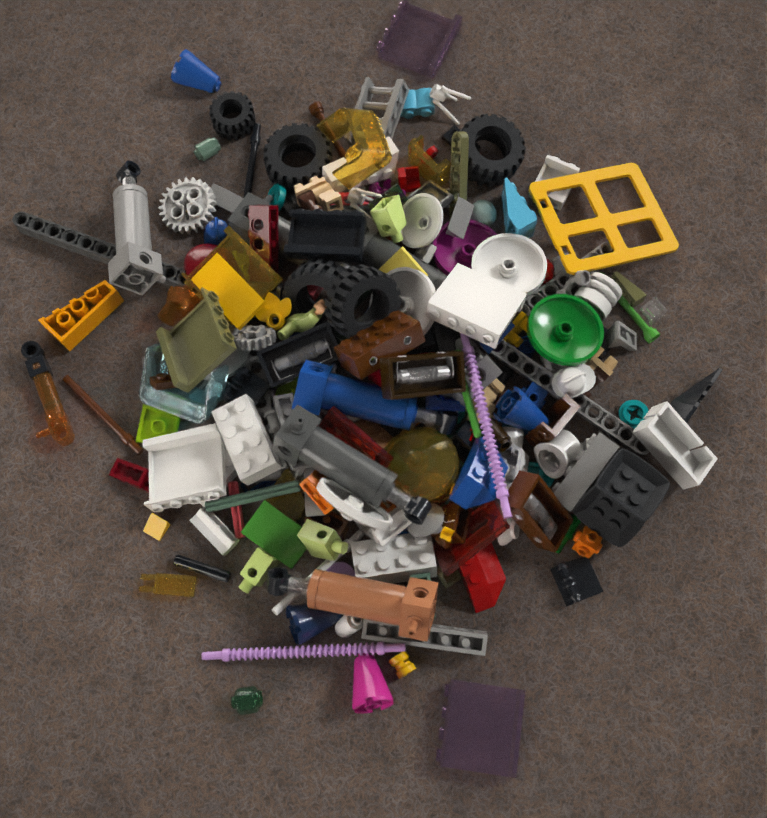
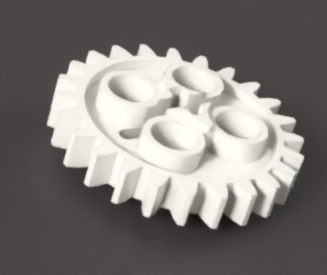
M185 177L184 182L178 179L177 185L172 182L173 188L167 187L168 193H162L165 199L159 200L162 206L158 207L161 211L159 215L163 218L162 221L175 233L179 231L181 234H184L186 230L190 234L191 229L196 233L197 227L204 229L203 223L208 224L209 221L207 219L214 218L211 212H216V209L213 207L217 205L214 200L216 196L213 194V190L206 182L203 183L201 179L196 181L194 177L190 181Z

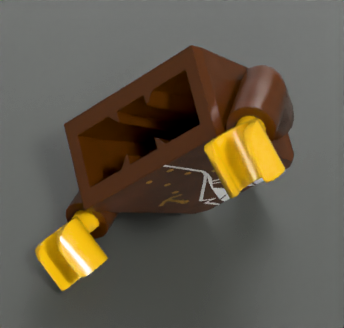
M453 484L451 487L450 495L453 491L455 484ZM450 501L441 507L444 512L441 532L431 534L435 542L445 549L450 548L451 544L465 543L472 513L470 508L465 510L458 504Z

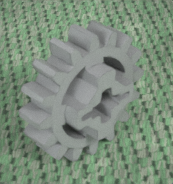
M250 325L244 328V331H238L237 334H234V343L237 349L241 348V350L260 351L266 348L267 345H273L272 342H276L277 339L275 330L264 325Z

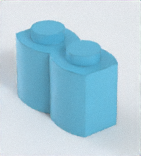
M432 88L409 90L400 117L410 119L417 115L429 117L431 114H435V105L432 103L433 98L429 96Z

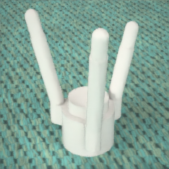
M435 84L429 95L433 98L432 103L436 104L456 125H459L460 123L440 101L444 102L446 98L457 101L458 99L452 95L471 100V97L448 89L445 86Z
M353 187L347 198V201L351 202L350 206L357 211L363 212L373 220L358 205H362L365 200L369 202L375 200L366 195L381 198L382 195Z

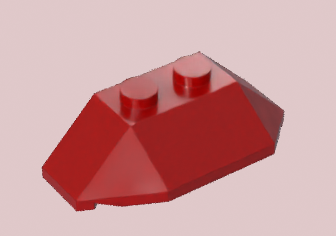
M467 533L465 543L451 544L450 550L475 613H479L495 606L506 577L492 542Z

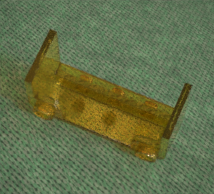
M340 108L317 124V127L333 143L350 131L353 134L356 144L347 150L345 155L347 162L332 172L348 190L388 165L392 159V154L378 116L372 110Z

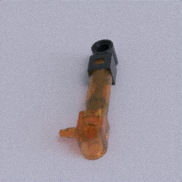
M27 341L22 345L21 353L27 359L25 364L30 378L35 383L48 425L47 428L40 430L35 435L38 439L51 435L59 445L68 446L74 441L75 434L52 378L53 374L48 360L45 358V352L37 342ZM36 350L35 354L30 355L32 351ZM67 432L65 437L60 438L61 433Z

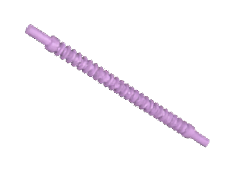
M460 333L463 345L462 351H464L465 357L464 361H466L465 366H467L466 371L469 372V381L472 382L470 386L473 387L471 391L474 392L472 396L475 398L474 402L477 403L475 407L478 408L476 410L479 413L478 418L481 419L479 420V423L482 424L480 429H483L481 434L484 435L483 440H486L484 442V445L487 446L485 450L488 451L487 456L490 457L488 458V461L491 462L489 467H492L490 472L494 473L492 478H495L493 483L496 484L494 487L497 489L496 497L500 499L504 519L512 517L508 501L509 491L505 489L507 484L504 483L506 479L503 478L504 473L501 472L503 470L500 467L502 462L498 461L500 459V456H497L499 451L496 450L498 446L495 445L496 440L493 439L495 435L492 434L494 430L491 429L492 424L489 423L491 421L488 418L490 413L487 412L488 408L485 407L487 402H484L486 397H483L485 393L482 391L483 387L480 386L482 382L479 381L481 377L478 376L480 372L477 370L478 366L476 365L474 347L471 346L469 337Z
M366 642L365 645L354 643L353 646L348 643V646H345L343 643L342 646L331 644L330 647L327 644L322 647L320 644L318 647L316 645H313V647L307 645L306 648L304 645L301 648L299 646L295 648L293 646L289 648L284 646L283 649L281 646L278 649L276 647H272V649L270 647L266 649L261 647L260 650L258 647L255 650L253 648H249V650L247 648L243 650L238 648L237 651L235 648L232 651L228 648L222 651L202 652V660L222 659L225 662L231 659L233 661L236 659L241 661L242 658L245 661L247 658L253 660V658L264 660L265 657L269 660L270 657L276 659V657L287 659L288 656L292 659L293 656L299 658V656L310 658L311 655L315 658L317 655L319 657H322V655L333 657L334 654L339 657L340 654L342 656L346 654L348 656H351V654L357 656V653H360L361 656L363 653H366V655H369V653H372V655L375 653L384 655L385 652H405L406 645L405 643L385 644L384 642H377V644L372 642L369 645Z

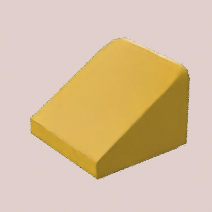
M151 513L143 532L160 541L169 528L170 523Z

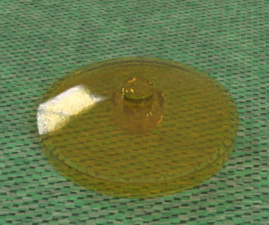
M415 427L409 429V431L399 433L388 442L381 454L379 464L398 475L394 484H396L395 487L399 491L401 490L410 498L420 496L430 501L442 495L453 484L459 469V457L453 442L447 435L438 432L434 428Z

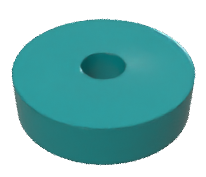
M274 184L268 194L273 197L270 205H278L279 212L285 202L286 188L282 185Z

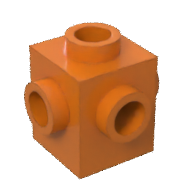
M585 525L581 530H577L572 540L575 542L571 549L589 559L594 553L597 555L603 546L600 543L602 537Z

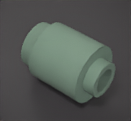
M215 137L207 138L195 145L193 152L198 160L202 159L204 162L218 154L221 147Z

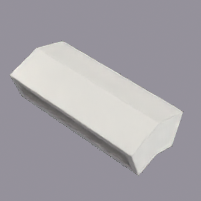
M205 507L200 508L196 515L190 519L191 523L224 557L240 541L213 512H207Z

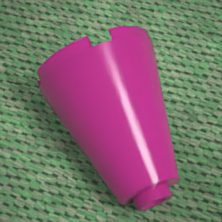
M363 653L362 656L358 654V657L354 660L353 711L359 714L373 713L372 709L381 707V710L391 707L394 704L393 696L375 656L370 655V653L369 655Z

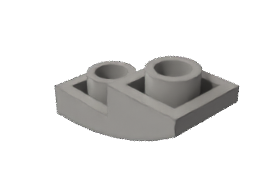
M214 183L211 186L213 194L216 196L214 200L217 206L230 213H233L244 199Z

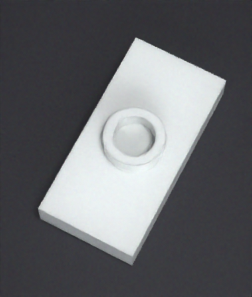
M429 244L424 248L416 249L414 256L428 264L437 247Z

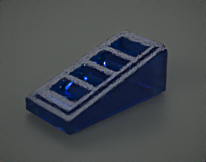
M443 395L426 396L425 409L464 412L466 409L465 403Z

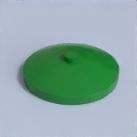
M554 294L541 299L533 307L527 320V335L533 348L543 358L558 365L577 366L583 364L595 356L603 343L604 328L598 313L586 301L573 295Z

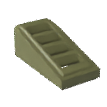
M619 272L613 273L611 279L619 285L623 297L633 308L645 300L647 295Z

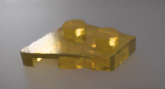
M285 469L274 485L294 481L292 472L289 469ZM301 491L265 499L295 522L298 521L305 511V499Z

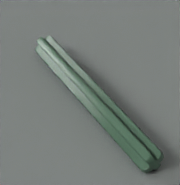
M294 480L217 500L206 501L205 509L207 512H213L298 492L301 490L300 482Z

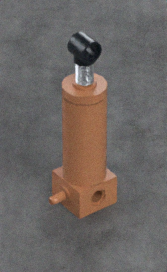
M274 567L268 571L267 591L273 596H282L290 591L307 595L308 608L399 626L398 636L428 641L435 617L439 582L410 577L408 585L402 586L315 569L310 580L292 577L282 567Z

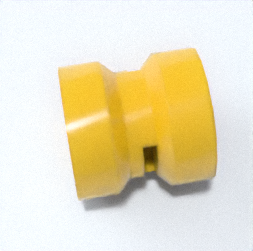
M407 651L401 652L389 660L391 666L395 667L396 675L399 679L417 669L414 663L410 662Z

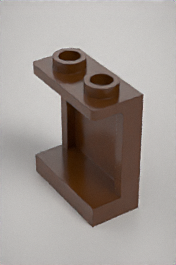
M566 393L545 411L553 419L549 426L542 421L524 436L525 439L533 447L539 443L550 442L559 434L581 406Z

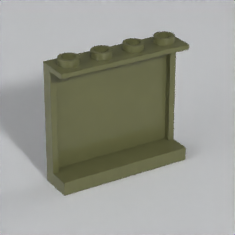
M203 287L201 292L204 299L173 329L168 331L160 327L156 331L173 386L187 393L237 349L234 343V336L228 327L229 323L224 317V310L219 304V297L215 292L208 291Z

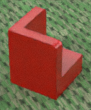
M418 166L397 168L398 185L401 190L414 192L421 187Z

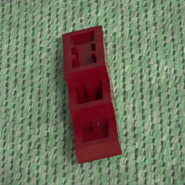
M117 458L109 476L149 493V469Z

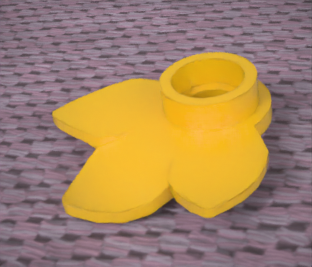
M268 292L265 297L267 304L256 314V317L259 321L266 322L269 328L279 330L284 326L285 318L291 313V300L287 297L280 301L276 295ZM275 317H278L279 322L277 324H274L273 319Z

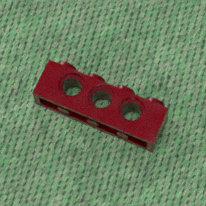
M249 205L248 236L250 248L248 254L250 257V281L267 283L279 281L278 205Z

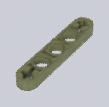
M456 131L452 135L450 193L454 195V201L449 204L450 220L458 199V193L459 197L467 201L469 137L465 131Z

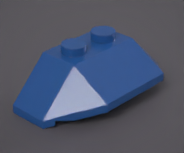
M482 436L479 439L475 438L449 497L451 501L465 510L496 499L497 489L494 488L496 484L493 483L495 478H492L494 473L490 472L492 467H489L491 462L488 461V458L490 457L487 456L488 451L485 450L487 446L484 445L486 440H483ZM499 452L497 456H500V459L498 461L502 462L500 467L503 468L501 472L504 473V478L508 470V466L506 465L504 459L502 458Z

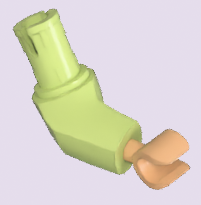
M321 299L314 304L315 308H312L307 313H297L287 318V324L278 331L277 336L283 341L288 339L294 332H304L313 328L327 308L324 300Z

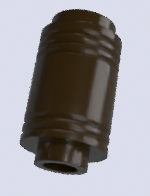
M490 418L491 421L489 423L492 424L491 429L494 430L492 434L495 435L493 439L496 440L497 450L504 452L512 444L511 437L494 418Z

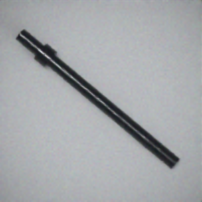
M259 123L254 124L253 135L250 136L251 148L243 198L248 192L251 193L257 150L261 141V124Z

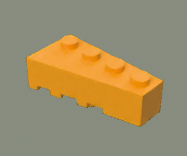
M104 280L85 291L84 295L80 298L70 300V304L61 309H55L52 311L53 314L46 318L42 317L38 321L68 351H71L121 305L124 300L119 292Z

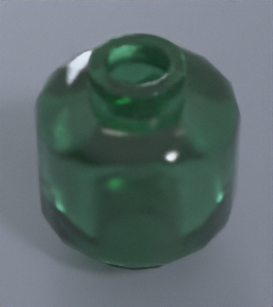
M255 686L236 689L234 696L231 697L232 708L236 709L239 715L257 713L260 707L263 706L261 690H258Z

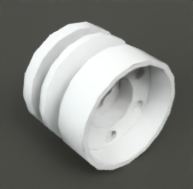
M592 272L590 273L591 279L589 284L582 285L574 296L590 304L598 313L601 321H604L611 312L612 307L621 298L622 290L607 275Z

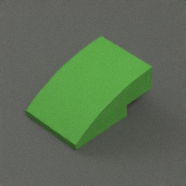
M266 500L262 502L241 531L243 535L291 569L307 550L297 536L302 526Z

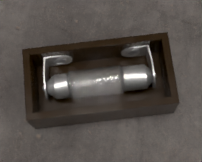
M444 351L380 358L382 398L396 400L466 392L464 351Z

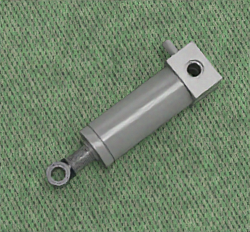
M129 160L116 173V178L122 185L113 192L116 255L108 263L109 284L143 295L156 281L164 283L166 277L163 276L161 254L152 251L147 192L141 186L136 185L137 177L140 175L141 170L135 162Z

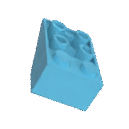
M506 177L501 195L505 233L519 234L530 238L534 234L537 215L533 210L529 209L525 198L519 195L515 184Z

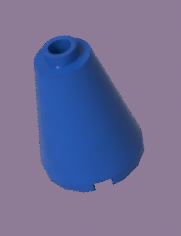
M183 50L179 55L182 59L179 62L176 61L173 67L171 81L210 93L218 91L222 83L220 82V77L189 50Z
M516 386L513 387L512 391L506 390L496 404L498 411L497 414L494 413V418L500 423L528 432L542 421L549 426V419Z

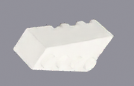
M385 138L384 142L378 145L376 143L369 145L370 149L361 153L358 150L348 159L343 157L323 166L322 177L338 193L353 187L358 188L393 178L399 150L391 138Z

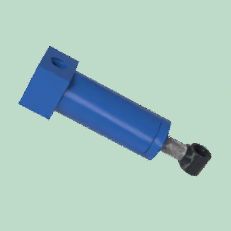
M305 360L300 370L292 409L299 405L315 415H319L321 409L398 429L401 428L405 431H409L411 423L417 420L418 422L421 421L422 423L425 422L426 424L433 425L442 434L452 435L455 432L459 414L454 410L441 409L435 412L418 407L419 404H416L418 397L396 400L382 398V387L374 383L331 373L333 366Z

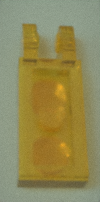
M156 573V575L141 574V579L146 581L155 580L154 587L139 586L140 592L195 598L196 576Z

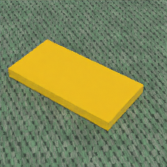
M218 253L191 279L200 290L203 287L217 294L219 304L224 310L223 314L239 330L267 304Z

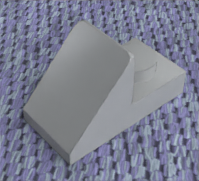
M619 320L615 321L607 331V348L622 346L628 351H636L637 333Z

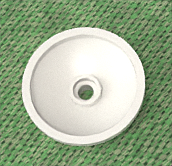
M419 193L412 196L403 205L407 224L401 230L403 236L402 243L413 249L424 248L432 243L439 234L443 223V209L439 200L430 194Z

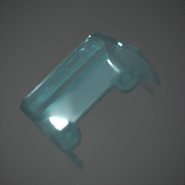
M160 343L147 347L139 389L140 400L146 405L195 424H202L207 421L212 414L211 411L219 403L223 395L222 392L225 391L229 365H224L211 372L205 391L196 387L189 393L178 388L156 391L151 386L149 377L156 376L158 373L168 374V367L166 361L163 360L164 355Z

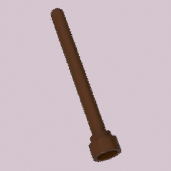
M319 101L312 103L308 108L311 115L318 118L340 157L348 159L346 151L324 116L322 104Z

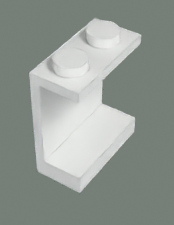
M382 501L388 508L390 507L386 502ZM399 507L389 513L393 522L387 530L372 528L354 521L364 535L382 547L412 524L406 518L404 510Z

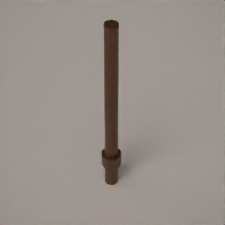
M69 375L64 376L63 381L121 438V441L126 446H129L137 455L143 453L144 449L134 441L135 438L130 433H126Z

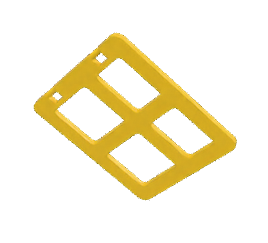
M626 163L537 181L529 186V193L539 210L540 217L554 247L561 257L562 264L566 272L571 275H575L579 270L590 272L673 253L679 247L678 241L639 166L635 163ZM628 177L644 207L611 214L595 183ZM581 187L596 218L562 224L547 193ZM544 201L547 208H542L540 202ZM646 220L652 221L662 241L628 248L617 227ZM603 231L613 252L578 259L568 237ZM566 247L569 254L564 255L562 248Z

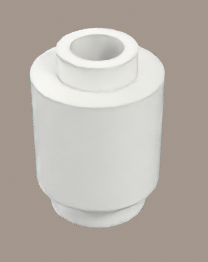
M344 615L336 623L335 631L340 637H350L363 627L364 621L362 618Z

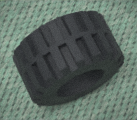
M223 92L224 95L219 94L217 99H213V105L209 107L213 128L217 135L220 134V137L223 139L225 136L230 141L231 138H234L236 141L240 136L243 139L246 133L248 135L251 133V129L253 130L254 123H256L252 102L245 94L242 96L241 92ZM231 112L241 113L233 119L225 118Z

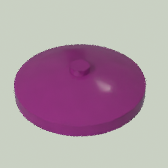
M470 219L464 239L462 240L446 234L450 223L447 222L441 227L439 234L432 242V245L437 247L432 256L435 264L447 276L457 263L471 269L472 257L476 248L487 238L497 235L496 232L487 225Z

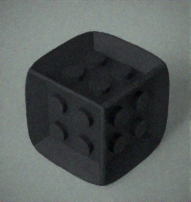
M621 448L611 457L599 476L578 501L573 513L583 524L592 531H595L600 537L617 547H623L635 537L645 522L653 515L668 492L670 482L643 459Z

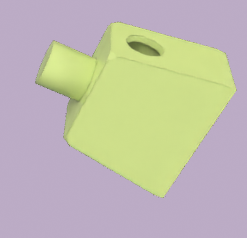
M395 195L382 198L370 211L380 235L382 237L391 236L393 243H398L403 240L401 230L407 224L400 196Z
M309 519L306 520L297 534L313 557L335 561L339 554H345L348 550V543L343 542L333 528Z
M257 547L240 572L244 580L239 585V588L248 594L254 586L261 587L267 580L268 571L271 568L277 567L281 561L264 549Z

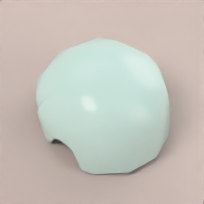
M477 200L473 203L474 209L470 219L491 226L497 219V211L494 205L487 200Z

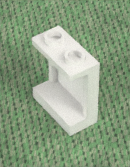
M547 155L535 182L577 174L580 168L572 163H566L558 157ZM572 188L547 193L553 208L561 211Z

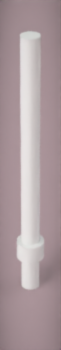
M358 530L349 539L343 541L348 543L347 553L351 551L350 542H357L364 536L362 531ZM339 554L335 561L326 559L316 569L326 571L344 554ZM312 572L308 577H306L305 579H306V580H307V579L310 580V578L312 577L313 572ZM290 592L272 609V612L278 615L300 594Z

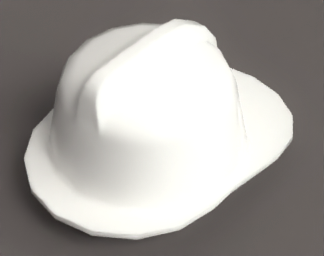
M584 363L577 366H568L554 375L552 388L559 397L567 393L571 398H574L593 388L596 376L591 367Z

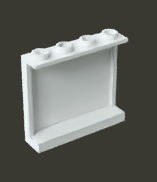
M457 263L429 300L425 317L496 349L499 338L517 311L520 312L522 310L527 294Z
M216 423L143 440V447L148 451L149 501L144 502V505L152 512H162L167 508H180L185 504H199L201 501L208 499L217 500L227 495L224 441Z

